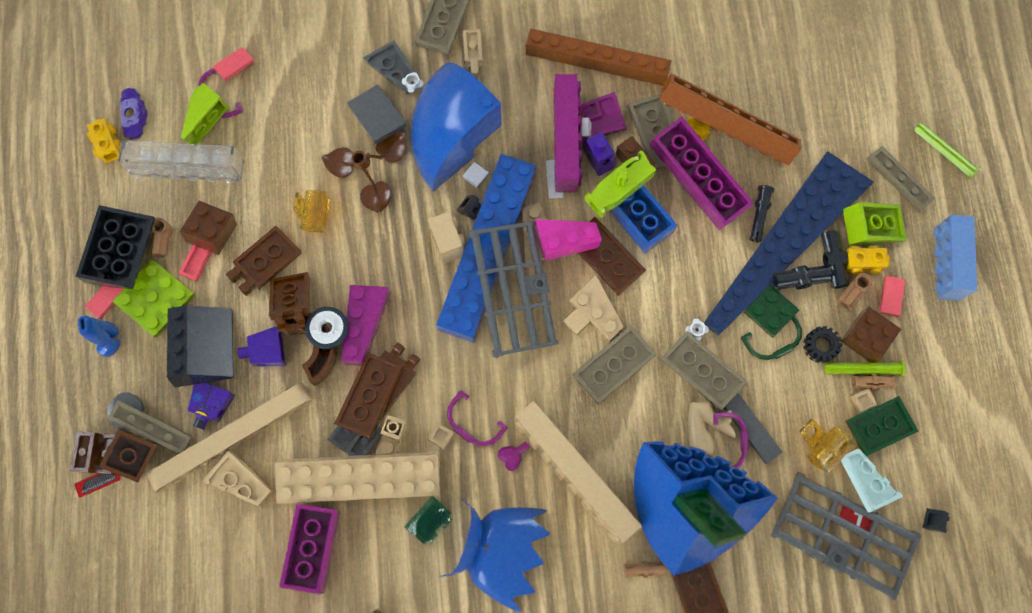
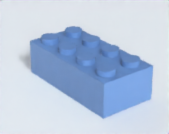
M950 215L934 229V238H936L934 255L937 260L935 265V274H937L935 291L937 292L938 299L962 300L977 291L974 216Z

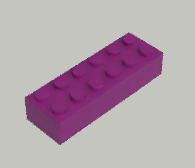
M555 74V192H577L578 186H581L583 175L581 168L582 133H580L582 116L580 115L581 81H577V74Z
M682 116L655 136L650 142L649 146L719 231L754 204Z

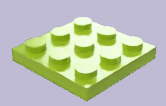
M151 259L138 273L133 290L123 289L112 302L153 337L157 338L167 327L168 308L187 305L195 297V294Z

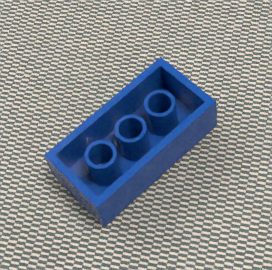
M644 185L620 205L609 210L645 254L674 233L677 227L674 220Z

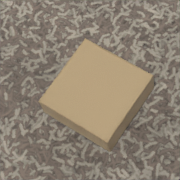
M576 308L563 323L577 336L590 323V320Z
M869 388L850 396L858 414L878 406Z
M437 423L427 440L445 450L455 433Z

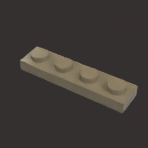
M883 146L867 158L919 212L935 199Z
M121 400L116 402L107 417L178 454L184 451L192 437Z

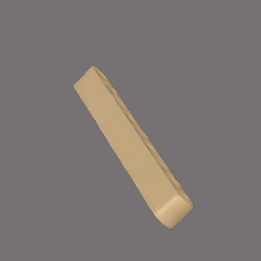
M303 383L294 385L148 472L147 477L156 493L169 488L228 451L305 407L312 401V398Z

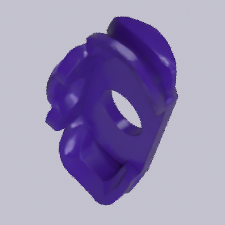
M127 88L121 93V124L124 137L134 140L143 135V125H146L147 109L136 89ZM131 108L134 109L133 116L126 117V111Z

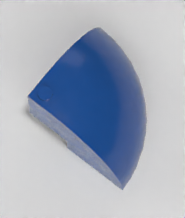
M451 62L442 65L421 91L411 124V143L415 163L424 181L432 191H435L475 158L474 148L502 126L501 102L471 73Z
M660 441L644 442L638 454L634 474V495L637 513L649 544L673 575L705 565L739 542L735 541L714 547L674 502L677 495L706 488L747 534L761 521L778 498L760 481L755 483L746 476V471L731 467V462L719 456L712 458L705 455V451L692 446L688 449L679 443H674L673 446H670Z

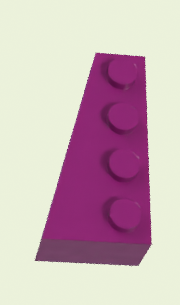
M350 285L346 316L349 328L343 343L342 362L345 365L362 366L367 353H370L380 320L391 295L389 287Z

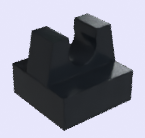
M475 195L466 196L457 211L461 215L475 219L476 215L473 213V208L475 207L477 210H480L481 204L479 199Z
M927 508L922 528L946 533L947 521L950 519L948 517L949 513Z

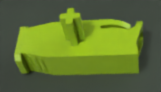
M639 151L636 157L630 158L604 178L592 194L588 192L584 200L600 218H603L605 212L620 205L652 179L656 169L650 165L645 153Z

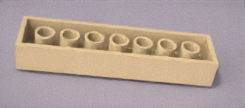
M534 401L515 416V428L521 435L525 433L528 436V443L534 450L537 448L542 453L540 457L547 465L552 464L555 468V471H553L561 481L564 479L569 484L567 486L568 490L574 496L577 494L582 499L580 504L586 511L591 510L594 513L595 517L593 519L600 527H606L609 531L607 535L614 543H624L642 527Z
M439 451L280 459L275 462L277 504L440 496L441 493Z

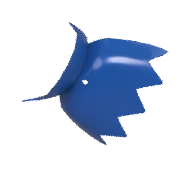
M463 499L471 510L470 528L466 544L455 570L451 574L439 577L456 575L467 569L472 582L484 593L504 606L521 612V609L512 597L535 593V590L522 573L544 563L530 543L550 535L545 528L533 519L538 515L544 514L547 510L524 507L497 509L491 511L481 520L477 511Z

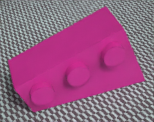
M535 220L534 229L544 261L598 248L602 241L596 222Z

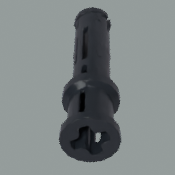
M759 185L757 189L759 191L758 198L754 203L756 212L749 238L752 242L754 239H756L755 242L757 243L762 241L767 210L771 208V195L775 190L768 185Z

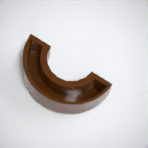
M311 312L304 314L305 324L308 317L312 314ZM294 318L285 320L286 331L291 336L295 334L306 335L305 326L297 328V321ZM323 324L322 332H330L329 327ZM313 345L312 355L308 361L302 364L312 385L316 386L321 383L332 371L337 358V346L331 349H321Z

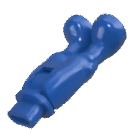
M90 316L78 318L80 334L87 341L97 345L96 350L100 355L110 357L117 352L120 340L112 337L117 336L119 330L113 323Z

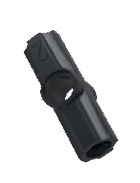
M829 230L821 234L824 248L823 264L824 266L827 265L832 271L831 288L841 289L848 287L847 254L842 250L839 231Z
M802 265L789 271L773 273L771 282L776 290L794 287L797 290H801L815 284L829 283L832 280V271L827 265L811 268Z

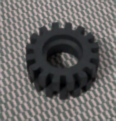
M827 326L813 329L806 335V339L803 342L805 343L803 349L807 350L805 354H809L811 356L809 359H815L817 363L820 361L822 363L831 361L841 352L842 343L839 341L842 339L836 336L839 333L837 331L832 332L833 328L827 329ZM818 338H825L829 342L828 351L818 350L816 347V340Z

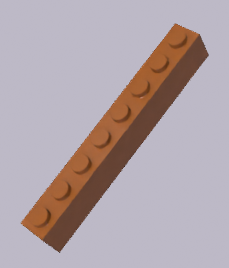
M531 28L526 42V55L661 86H664L667 81L672 61Z
M672 73L660 90L659 100L664 105L672 106L678 109L680 113L688 114L694 117L696 121L704 122L710 125L712 129L720 130L726 133L728 137L740 140L747 147H753L761 154L773 157L779 163L790 165L802 149L801 139Z

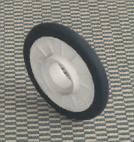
M322 307L315 310L308 317L305 332L308 340L314 346L321 349H331L340 345L345 340L349 326L346 316L340 310L333 307ZM325 323L332 324V329L328 333L322 332V326Z

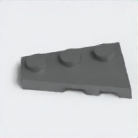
M395 41L363 57L367 64L403 92L409 93L406 85L402 84V79L415 71Z

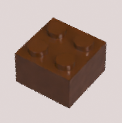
M198 201L180 232L185 242L219 255L237 223L232 213Z
M868 306L860 312L841 342L870 363H876L882 359L902 329Z
M118 427L99 464V468L138 483L157 447V443Z

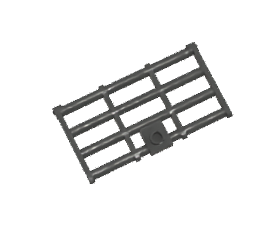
M535 221L486 229H472L469 231L478 266L477 276L480 277L485 302V317L488 318L494 349L492 353L495 358L506 354L559 344L556 341L551 316V301L548 300L547 292H550L547 275L543 273V261L540 260L534 229ZM517 228H527L533 262L522 263L516 232ZM508 230L515 265L504 267L498 231ZM490 233L497 266V268L488 270L485 267L479 234ZM534 266L536 275L525 276L524 268ZM516 269L523 306L512 308L505 271ZM498 272L505 309L494 311L487 274ZM540 294L541 303L531 304L529 296ZM542 307L549 340L547 343L538 344L531 308ZM524 310L531 344V346L520 348L513 313ZM506 313L513 348L506 351L501 349L495 315Z
M798 472L771 533V537H777L810 554L811 558L814 559L816 557L821 560L823 565L838 573L844 572L850 575L851 579H858L890 596V599L895 601L921 534L915 531L911 532L882 517L878 512L868 513L866 508L841 496V493H835ZM799 483L833 500L829 510L795 494ZM793 501L824 517L825 520L821 529L789 513L788 509L791 502ZM838 503L872 520L869 530L867 531L834 514ZM785 519L818 536L814 546L812 547L781 531L780 527L783 520ZM830 521L863 537L865 540L861 549L826 532ZM880 524L911 540L908 550L905 551L874 535L877 525ZM823 539L830 542L826 554L819 550ZM872 542L903 558L904 561L900 570L868 554L867 550L870 543ZM850 553L857 557L853 568L847 565ZM863 560L897 577L893 589L860 572Z

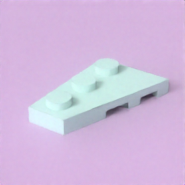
M860 449L839 457L868 513L903 497L899 491L896 492L890 486L891 482L886 477L883 478L876 471V466Z

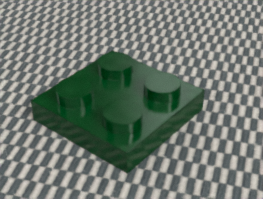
M770 284L744 313L773 338L799 312V309Z

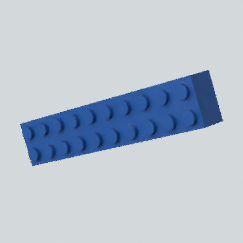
M504 154L500 155L474 223V230L518 223L536 174V165ZM508 230L498 231L503 261L511 242ZM490 233L479 234L486 270L497 268ZM469 237L436 327L440 332L474 343L486 308L480 277L477 276L478 266L473 241ZM498 272L487 274L491 294L498 278Z

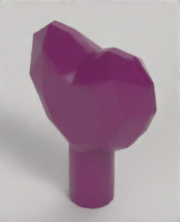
M525 441L517 448L512 446L502 447L498 451V458L505 462L507 470L514 471L521 463V454L528 450L530 446Z

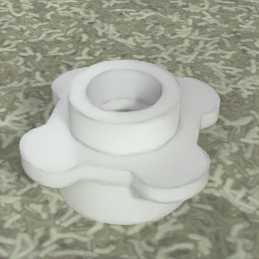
M415 72L408 74L402 79V84L406 85L409 93H414L417 88H421L424 85Z
M696 318L693 319L690 326L686 327L685 332L688 331L700 341L702 335L706 334L709 329Z

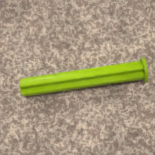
M920 123L914 129L918 135L969 176L968 179L980 169V167H975L923 123Z
M899 361V363H825L824 372L826 374H899V376H904L905 364L903 361Z

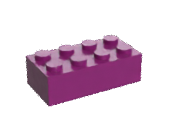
M296 504L279 588L315 594L325 593L341 511Z

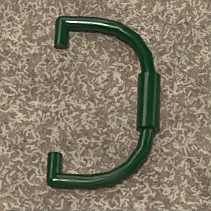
M794 316L792 321L797 328L795 341L773 352L771 355H761L751 347L747 340L752 337L751 332L743 335L741 340L753 356L762 360L778 359L793 351L802 338V328L798 319Z

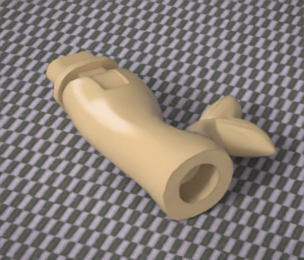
M690 403L688 413L689 446L705 451V455L712 457L714 443L705 426V422L723 434L736 438L735 431L730 425L732 418H718V425H713L714 411L711 403Z

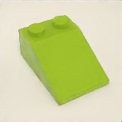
M204 83L193 90L181 138L193 149L229 108L224 100Z
M859 202L843 209L849 245L866 246L907 241L900 205Z

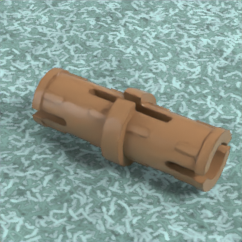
M870 374V376L854 375L852 377V385L854 388H894L895 377L893 375L877 376L876 374Z
M647 561L637 564H624L625 578L634 576L647 578L649 575H665L666 566L663 562L647 563Z

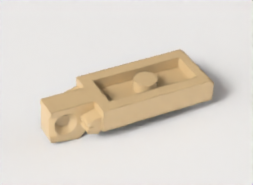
M463 30L466 69H471V74L475 78H479L478 68H482L483 64L481 30Z

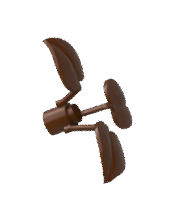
M396 132L379 142L375 149L380 156L371 155L370 153L365 154L363 151L353 153L351 149L342 147L323 155V163L334 176L340 178L349 176L352 172V167L356 166L358 169L363 170L371 185H367L362 189L360 200L366 208L376 213L382 212L390 201L391 192L389 186L384 181L374 183L367 171V168L370 166L369 158H385L390 163L401 160L406 151L404 132Z

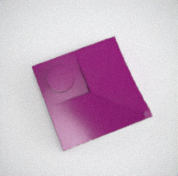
M615 92L581 104L584 118H589L591 121V137L601 132L605 136L628 130Z

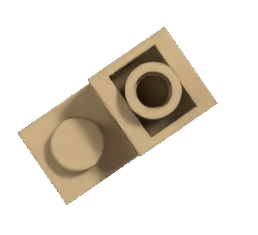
M387 415L380 433L382 438L375 455L398 454L406 421Z

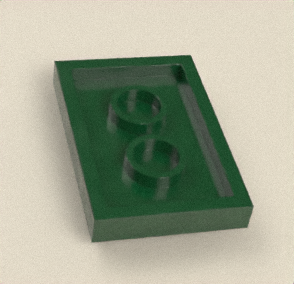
M900 396L845 421L865 456L919 432Z
M706 488L676 496L674 502L714 547L742 540L746 536L745 530Z

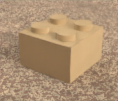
M448 211L427 219L443 265L462 258L465 250V241L462 234H458L459 229L455 216L451 217Z

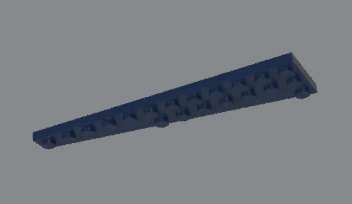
M827 151L705 320V326L719 336L772 283V274L785 271L843 213V209L850 207L874 181Z

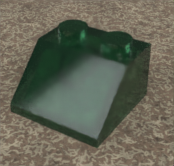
M431 496L404 527L424 545L428 542L431 544L439 536L437 534L438 530L441 527L445 529L451 523L452 519L450 517L453 514L434 496Z

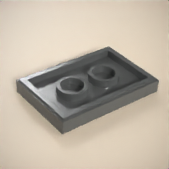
M378 84L347 102L349 108L375 145L407 126Z

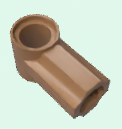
M155 218L151 233L149 255L157 258L167 257L169 237L173 233V228L163 218ZM161 226H164L163 230L158 231Z
M861 273L853 278L837 300L839 305L851 311L864 293L872 286L873 280L871 276ZM858 280L863 281L864 287L858 285Z

